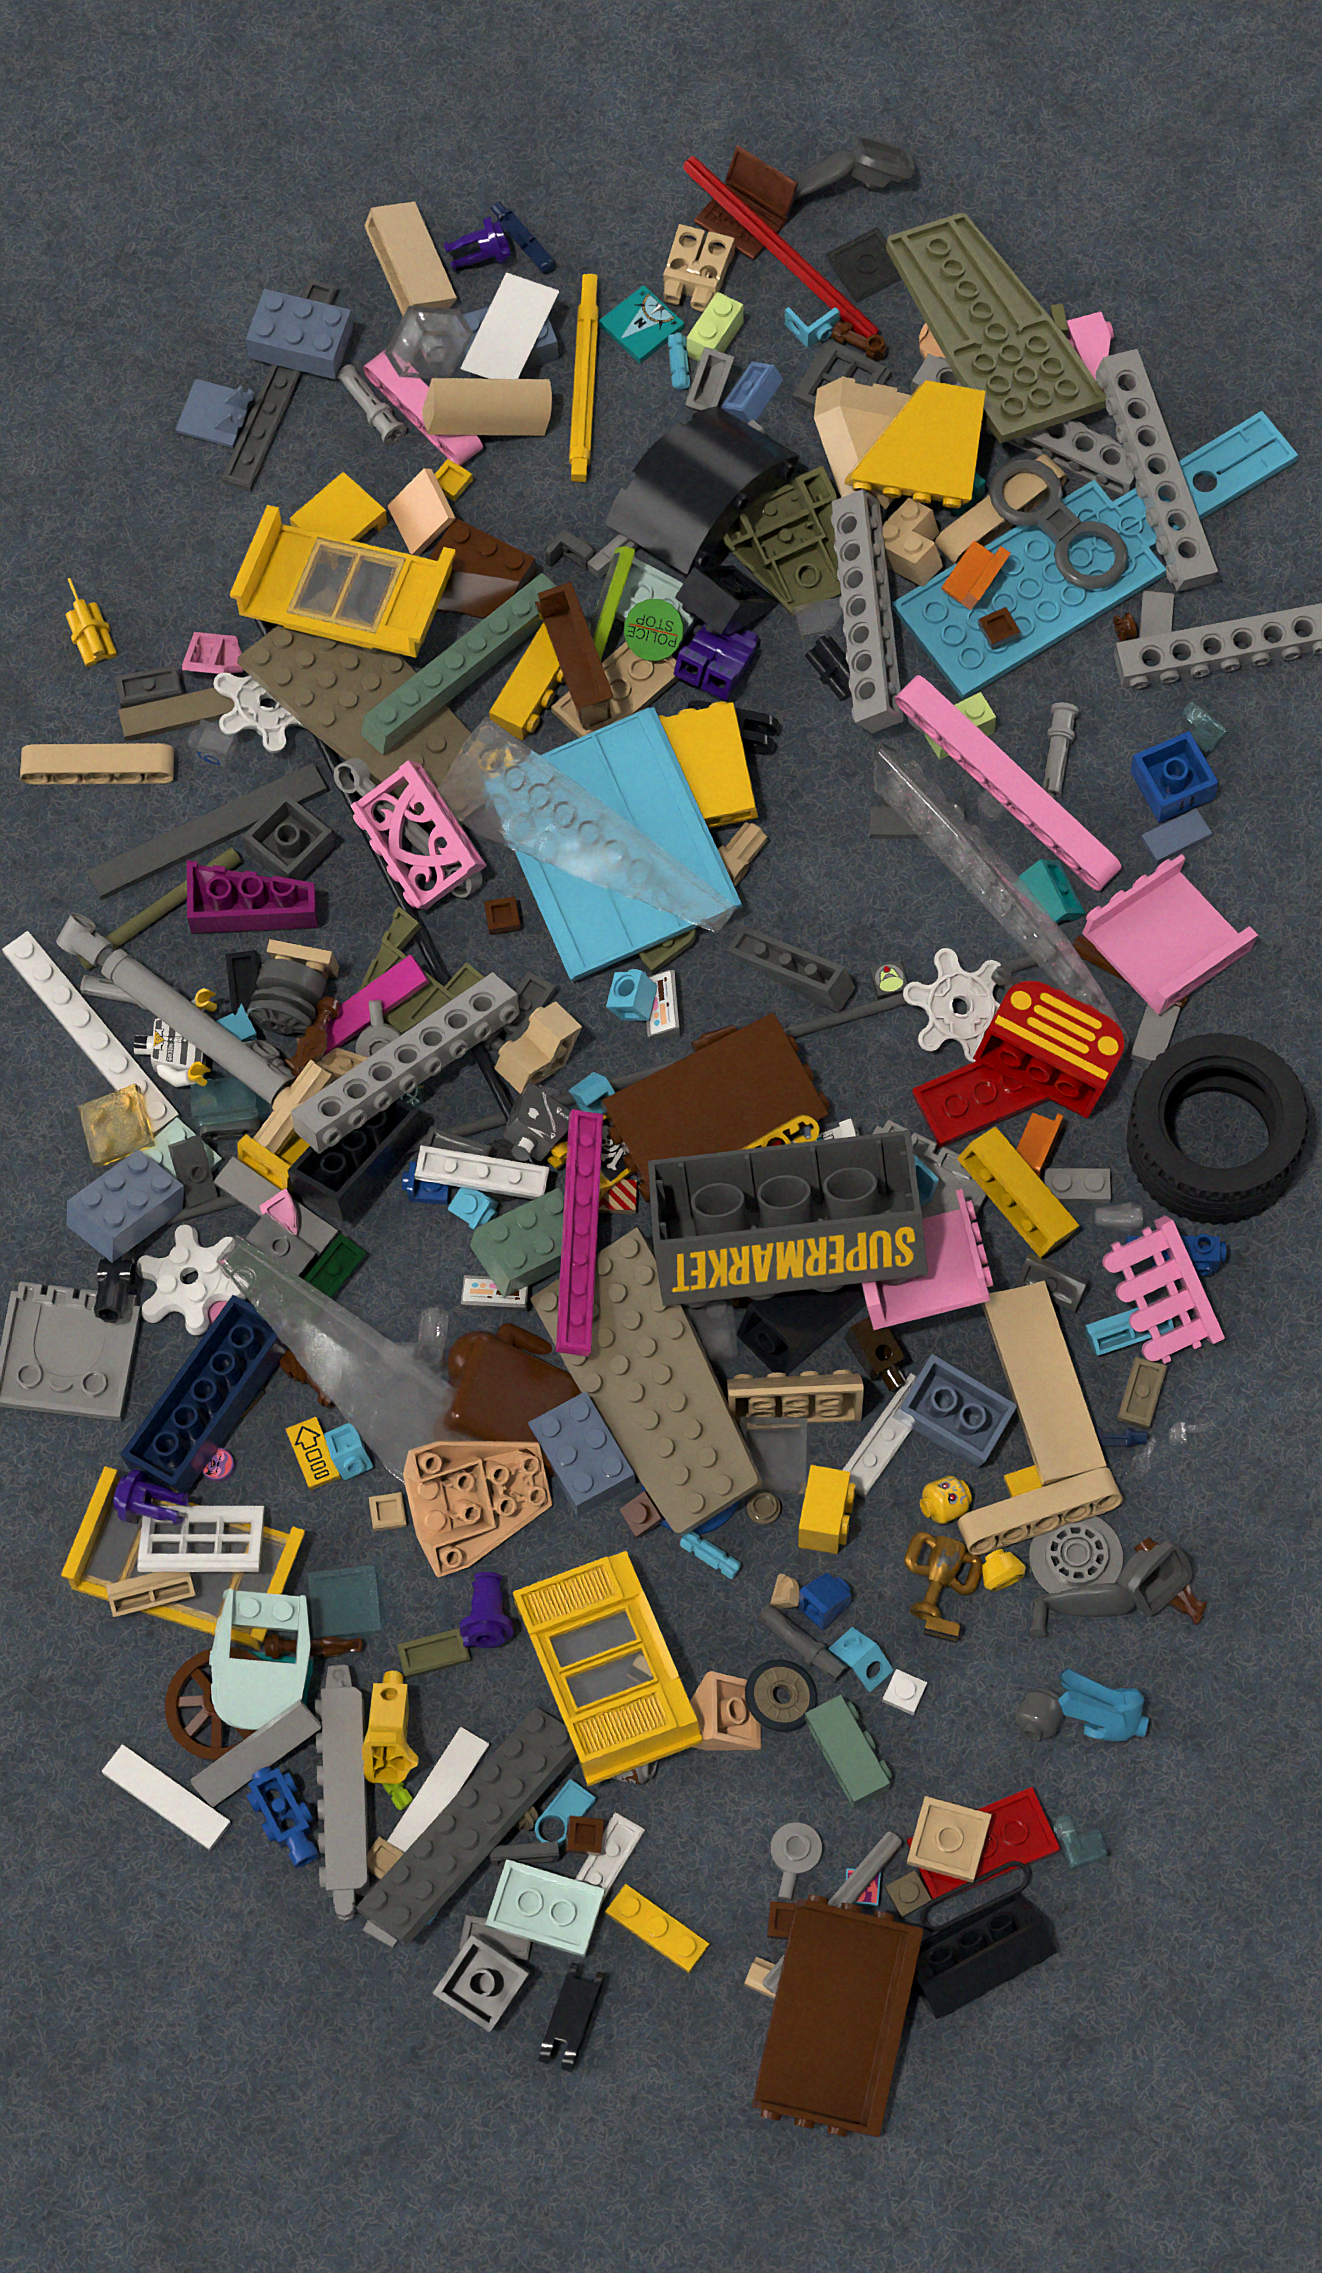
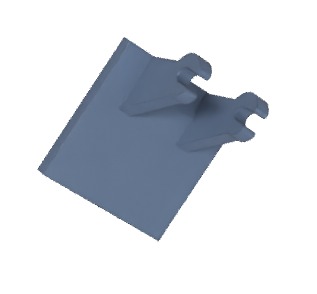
M195 379L175 431L179 434L233 448L255 393L250 388L247 392H244L242 386H239L236 390Z

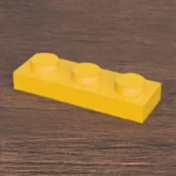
M627 1884L623 1886L605 1911L606 1915L687 1973L692 1971L709 1947L708 1942Z

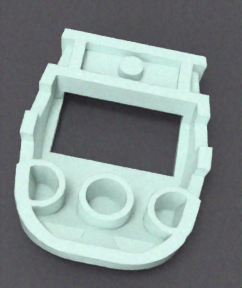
M227 1589L223 1593L222 1598L225 1599L222 1615L217 1619L213 1648L210 1651L209 1665L212 1667L213 1682L211 1684L212 1703L218 1716L230 1726L239 1729L258 1730L299 1699H302L311 1646L306 1596H289ZM231 1626L298 1632L296 1664L229 1658Z

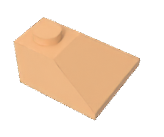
M713 1671L706 1673L690 1700L698 1721L700 1735L703 1739V1743L695 1745L693 1748L706 1751L761 1749V1724L751 1715L745 1700L746 1679Z

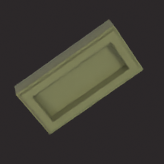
M459 1628L396 1644L405 1679L470 1662L467 1647L463 1646V1638L460 1635Z

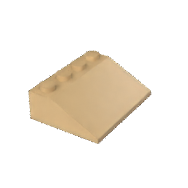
M837 1370L829 1375H819L815 1371L802 1372L800 1376L771 1373L763 1378H753L749 1374H740L734 1376V1379H727L728 1405L738 1426L861 1421L863 1382L860 1373H852L850 1370Z

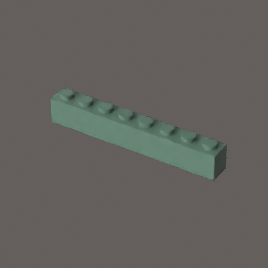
M543 573L538 575L365 714L361 735L384 755L536 632L544 622L543 619H539L535 607V601L539 602L538 593L557 586Z

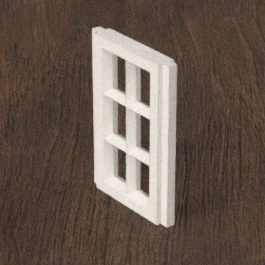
M160 1506L179 1512V1516L184 1518L181 1534H154L155 1524H173V1521H160L145 1516L142 1518L138 1572H259L265 1518L264 1506ZM189 1524H217L216 1534H188ZM224 1524H251L250 1534H223ZM153 1543H180L179 1554H152ZM187 1543H215L214 1554H186ZM222 1543H249L248 1554H221Z

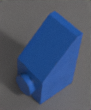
M826 1572L799 1591V1610L824 1631L851 1604V1594L849 1593L851 1589L843 1579L838 1576L833 1578Z

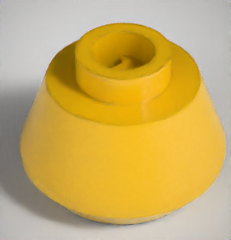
M1003 1549L988 1554L985 1557L986 1562L982 1565L984 1587L992 1592L1015 1584L1025 1576L1026 1571L1024 1563L1012 1552L1004 1553Z

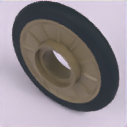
M770 1660L756 1667L750 1674L745 1687V1700L751 1715L761 1725L773 1731L788 1732L806 1724L805 1713L816 1708L817 1691L810 1675L799 1665L787 1660ZM777 1687L784 1688L789 1693V1702L780 1704L775 1701L773 1689Z

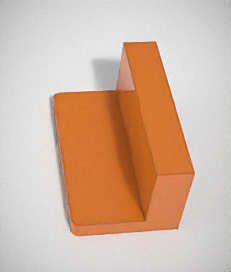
M973 541L942 585V591L971 610L980 600L1011 553L1000 546L995 554H993L976 541Z
M1032 1112L1016 1151L1039 1178H1041L1062 1129L1064 1118L1062 1114L1057 1113L1055 1120H1051Z

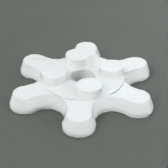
M225 672L218 674L214 678L213 684L216 691L220 695L232 699L235 703L233 710L224 714L219 720V727L225 735L234 736L244 729H254L259 735H262L265 749L275 754L284 749L286 745L284 735L286 728L290 726L304 727L250 675L238 678ZM264 698H270L276 701L277 704L275 708L260 706V701Z
M943 948L934 957V963L938 970L936 982L930 985L911 982L905 986L903 996L908 1004L922 1007L929 1016L928 1025L918 1035V1042L922 1049L925 1051H935L944 1040L954 1039L962 1045L966 1059L973 1063L976 1061L973 1057L984 1037V1033L1000 1006L993 997L992 991L996 983L991 979V975L1001 964L997 961L989 960L983 963L978 971L973 973L966 972L960 967L956 953L952 949ZM959 998L965 1001L967 1004L966 1014L961 1015L953 1012V999Z
M181 1225L175 1231L174 1240L176 1247L170 1251L169 1256L155 1258L145 1255L137 1261V1274L143 1279L154 1281L157 1285L155 1294L143 1303L141 1312L144 1320L150 1323L160 1321L170 1312H180L185 1316L187 1331L192 1335H201L209 1328L208 1311L212 1304L217 1301L228 1302L232 1295L245 1300L248 1295L247 1286L241 1281L230 1279L226 1273L229 1263L242 1252V1245L236 1238L225 1237L216 1245L204 1248L199 1245L197 1230L190 1225ZM197 1271L199 1275L194 1283H183L182 1276L185 1277L188 1273Z

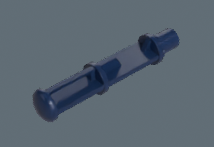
M500 201L495 202L491 210L497 216V221L501 222L503 228L542 273L551 272L556 265V261L514 215L511 209H506Z
M1094 1427L1100 1446L1132 1447L1134 1444L1147 1445V1431H1134L1133 1428L1127 1427L1122 1435L1103 1434L1100 1427Z

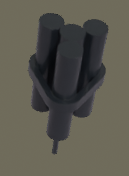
M824 635L815 642L816 645L805 654V657L821 676L819 680L822 684H827L838 699L843 701L851 693L849 689L850 671L846 661V654L832 637L826 638Z

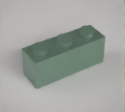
M839 1695L806 1712L805 1721L850 1805L855 1809L888 1792L890 1788L889 1780L892 1779V1775L884 1760L878 1762L872 1750L876 1749V1746L868 1731L861 1732L856 1723L860 1718L851 1701L845 1703L843 1697Z

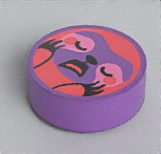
M218 1448L202 1472L209 1481L221 1483L233 1475L235 1463L227 1450Z

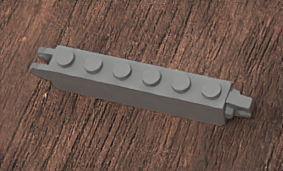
M333 1665L328 1666L326 1686L324 1689H321V1699L315 1700L316 1719L322 1720V1732L316 1733L317 1753H323V1766H317L318 1786H323L324 1799H318V1819L324 1820V1833L318 1834L319 1853H325V1866L319 1867L320 1887H326L328 1896L333 1897L334 1912L337 1914L336 1916L339 1921L342 1920L347 1923L356 1917V1896L364 1895L370 1888L369 1870H367V1852L369 1851L367 1780L364 1777V1760L362 1759V1746L365 1739L364 1699H362V1693L352 1686L349 1666Z

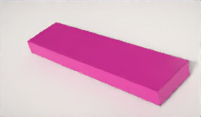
M411 954L340 1005L338 1017L331 1019L325 1029L328 1034L326 1038L328 1042L324 1055H327L335 1048L341 1047L371 1025L368 1001L381 1000L384 1016L430 983L422 968Z

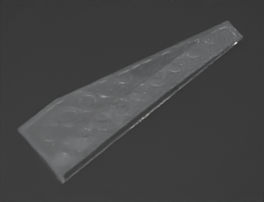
M235 1235L218 1257L216 1263L254 1305V1309L272 1327L284 1345L286 1344L295 1355V1359L328 1399L333 1401L342 1412V1416L349 1424L351 1423L361 1435L365 1444L379 1457L384 1467L404 1484L403 1472L408 1450L439 1440L481 1441L450 1430L446 1426L445 1415L449 1412L453 1402L452 1398L456 1391L454 1387L337 1302L238 1235Z

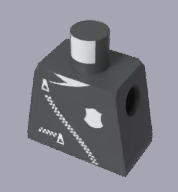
M530 1082L515 1100L503 1135L506 1140L514 1144L511 1151L516 1159L526 1161L531 1156L537 1161H542L550 1153L551 1149L568 1134L570 1110Z

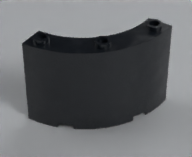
M718 406L700 410L694 413L692 420L686 424L678 422L644 454L632 470L636 475L627 490L620 489L605 524L685 574H690L694 567L710 565L712 555L721 539L741 513L748 509L751 503L771 489L790 483L796 474V465L800 455Z

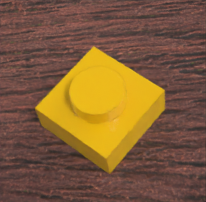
M447 459L434 474L444 495L454 502L473 481L472 473L450 459Z

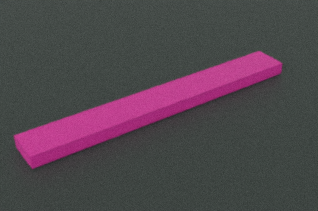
M572 1109L569 1113L556 1352L588 1357L591 1353L603 1114Z

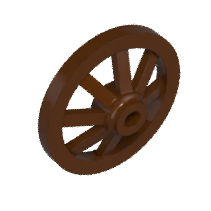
M230 1647L229 1658L260 1661L247 1651ZM211 1648L191 1657L175 1673L166 1693L165 1717L172 1736L186 1751L202 1760L215 1762L239 1743L223 1748V1720L216 1713L212 1703L211 1683L201 1672L202 1668L209 1665ZM191 1677L204 1691L203 1695L181 1697ZM203 1707L184 1729L180 1719L179 1708ZM212 1717L211 1747H206L193 1741L194 1735ZM235 1728L244 1740L257 1731L254 1730L252 1732L247 1729Z

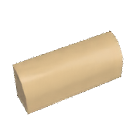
M408 202L371 208L364 227L405 322L425 320L439 315L450 308L457 297L416 203Z
M432 378L422 408L427 435L544 436L550 420L552 407L550 380Z

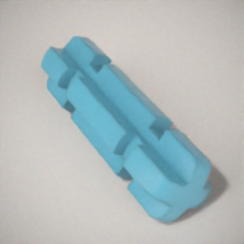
M675 333L668 337V348H671L669 350L671 373H674L671 378L672 386L676 390L682 391L690 386V377L686 375L689 373L687 350H684L686 348V338L681 333Z
M693 1531L683 1535L680 1541L682 1548L690 1553L694 1551L696 1557L716 1570L720 1568L721 1573L730 1579L737 1575L741 1568V1563L732 1556L726 1557V1552L706 1539L700 1540V1535Z

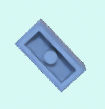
M751 362L721 408L747 423L752 419L756 421L782 383L783 377L775 365Z

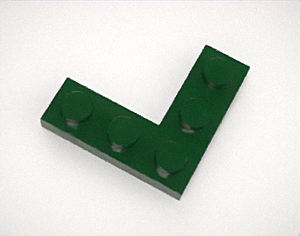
M340 1233L300 1283L248 1243L228 1268V1271L298 1326L306 1330L362 1260L366 1252Z

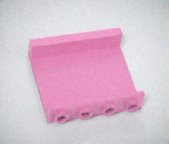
M1182 854L1172 861L1170 859L1163 861L1150 876L1146 874L1141 876L1128 891L1124 892L1121 890L1110 899L1109 904L1103 908L1097 906L1091 910L1086 916L1087 923L1082 932L1158 1015L1250 952L1258 937V934L1250 926L1238 934L1180 872L1186 860Z
M962 1189L956 1190L960 1209L922 1219L928 1275L910 1277L905 1282L899 1284H885L880 1281L862 1283L874 1330L991 1301L987 1287L994 1285L989 1266L982 1268L983 1264L988 1263L983 1244L976 1245L977 1242L982 1241L977 1222H970L976 1219L972 1200L965 1202Z

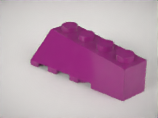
M187 860V920L191 934L318 928V898L315 884L279 876H273V878L257 875V872L246 870L244 873L226 870V867L213 865V867L198 865V862Z

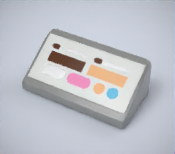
M667 970L648 977L657 985L650 1018L646 1020L648 1039L680 1036L674 970Z
M464 1275L461 1307L467 1309L527 1312L529 1286L503 1298L490 1276Z

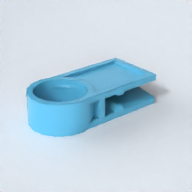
M569 1779L548 1808L537 1819L535 1823L537 1841L539 1843L549 1842L540 1836V1826L545 1820L557 1819L562 1822L565 1828L563 1836L557 1840L558 1846L561 1847L566 1842L568 1817L570 1815L584 1817L595 1804L596 1797Z

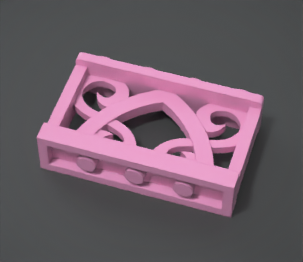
M408 760L393 775L360 800L350 805L355 813L353 815L354 821L362 830L367 831L371 837L369 841L371 847L379 856L384 857L388 864L386 869L389 875L396 882H400L405 890L403 896L413 908L428 910L439 899L474 873L480 872L487 866L422 765L418 762ZM406 780L408 781L409 785L405 788L399 800L389 794ZM382 800L391 802L395 806L394 812L389 809H381L380 811L384 812L386 817L383 822L379 823L373 815L374 806ZM421 802L424 806V812L421 815H415L409 810L410 806L416 810V805ZM405 817L421 823L433 820L436 824L428 841L430 856L417 855L402 849V831ZM389 830V838L387 837L384 831ZM440 837H444L447 841L445 848L438 847L442 855H438L436 842ZM460 862L462 867L445 879L443 866ZM405 863H408V864H411V865H414V866H413V867L410 869V871H409V869H408V867L406 866ZM430 867H435L437 873L435 886L429 891L422 890L417 883V877L420 874H424L428 883L432 876Z

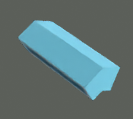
M1138 1308L1085 1326L1086 1337L1092 1351L1097 1356L1151 1338L1148 1329L1138 1332L1129 1325L1130 1315L1139 1310ZM1171 1318L1156 1325L1160 1334L1174 1329Z

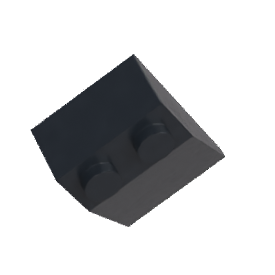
M734 565L694 567L674 597L683 604L681 608L693 617L698 616L705 622L704 626L707 630L719 636L736 633L775 608L779 603L772 595Z

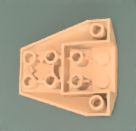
M439 1440L408 1450L403 1477L415 1532L437 1577L470 1567L552 1506L538 1442ZM528 1449L532 1453H534L535 1456L529 1453L520 1452L518 1450Z

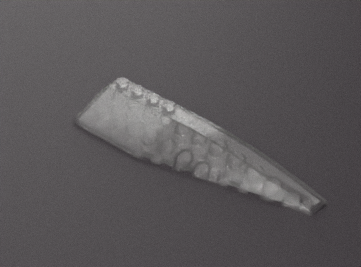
M881 742L875 744L873 789L913 829L921 841L1061 990L1084 1004L1094 1006L1099 1012L1116 1022L1124 1036L1125 1044L1122 1053L1124 1054L1128 1048L1129 1037L1090 970L1044 906L1008 864L985 841L982 831L976 825L971 826L965 820L959 806L955 803L950 804L944 797L940 786L934 781L930 782L923 775L922 768L915 760H909L902 752Z

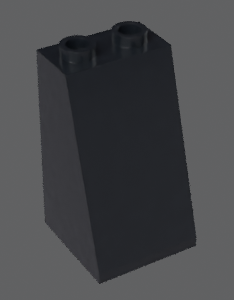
M862 1283L844 1285L832 1292L805 1289L780 1292L764 1300L753 1299L747 1307L736 1336L773 1373H784L787 1376L867 1305Z

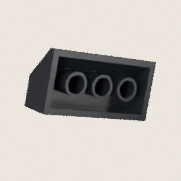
M1017 1893L921 1941L912 1984L925 2006L937 2020L944 2015L951 2014L958 2007L974 1998L983 1996L987 1991L999 1984L1013 1979L1017 1974L1033 1965L1042 1963L1046 1958L1057 1952L1042 1918L1023 1896Z

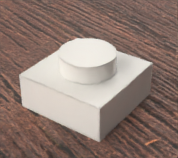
M896 1669L882 1702L914 1716L927 1687V1682Z

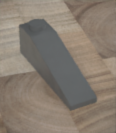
M745 926L741 928L726 950L731 956L806 999L838 1013L856 988L844 966Z

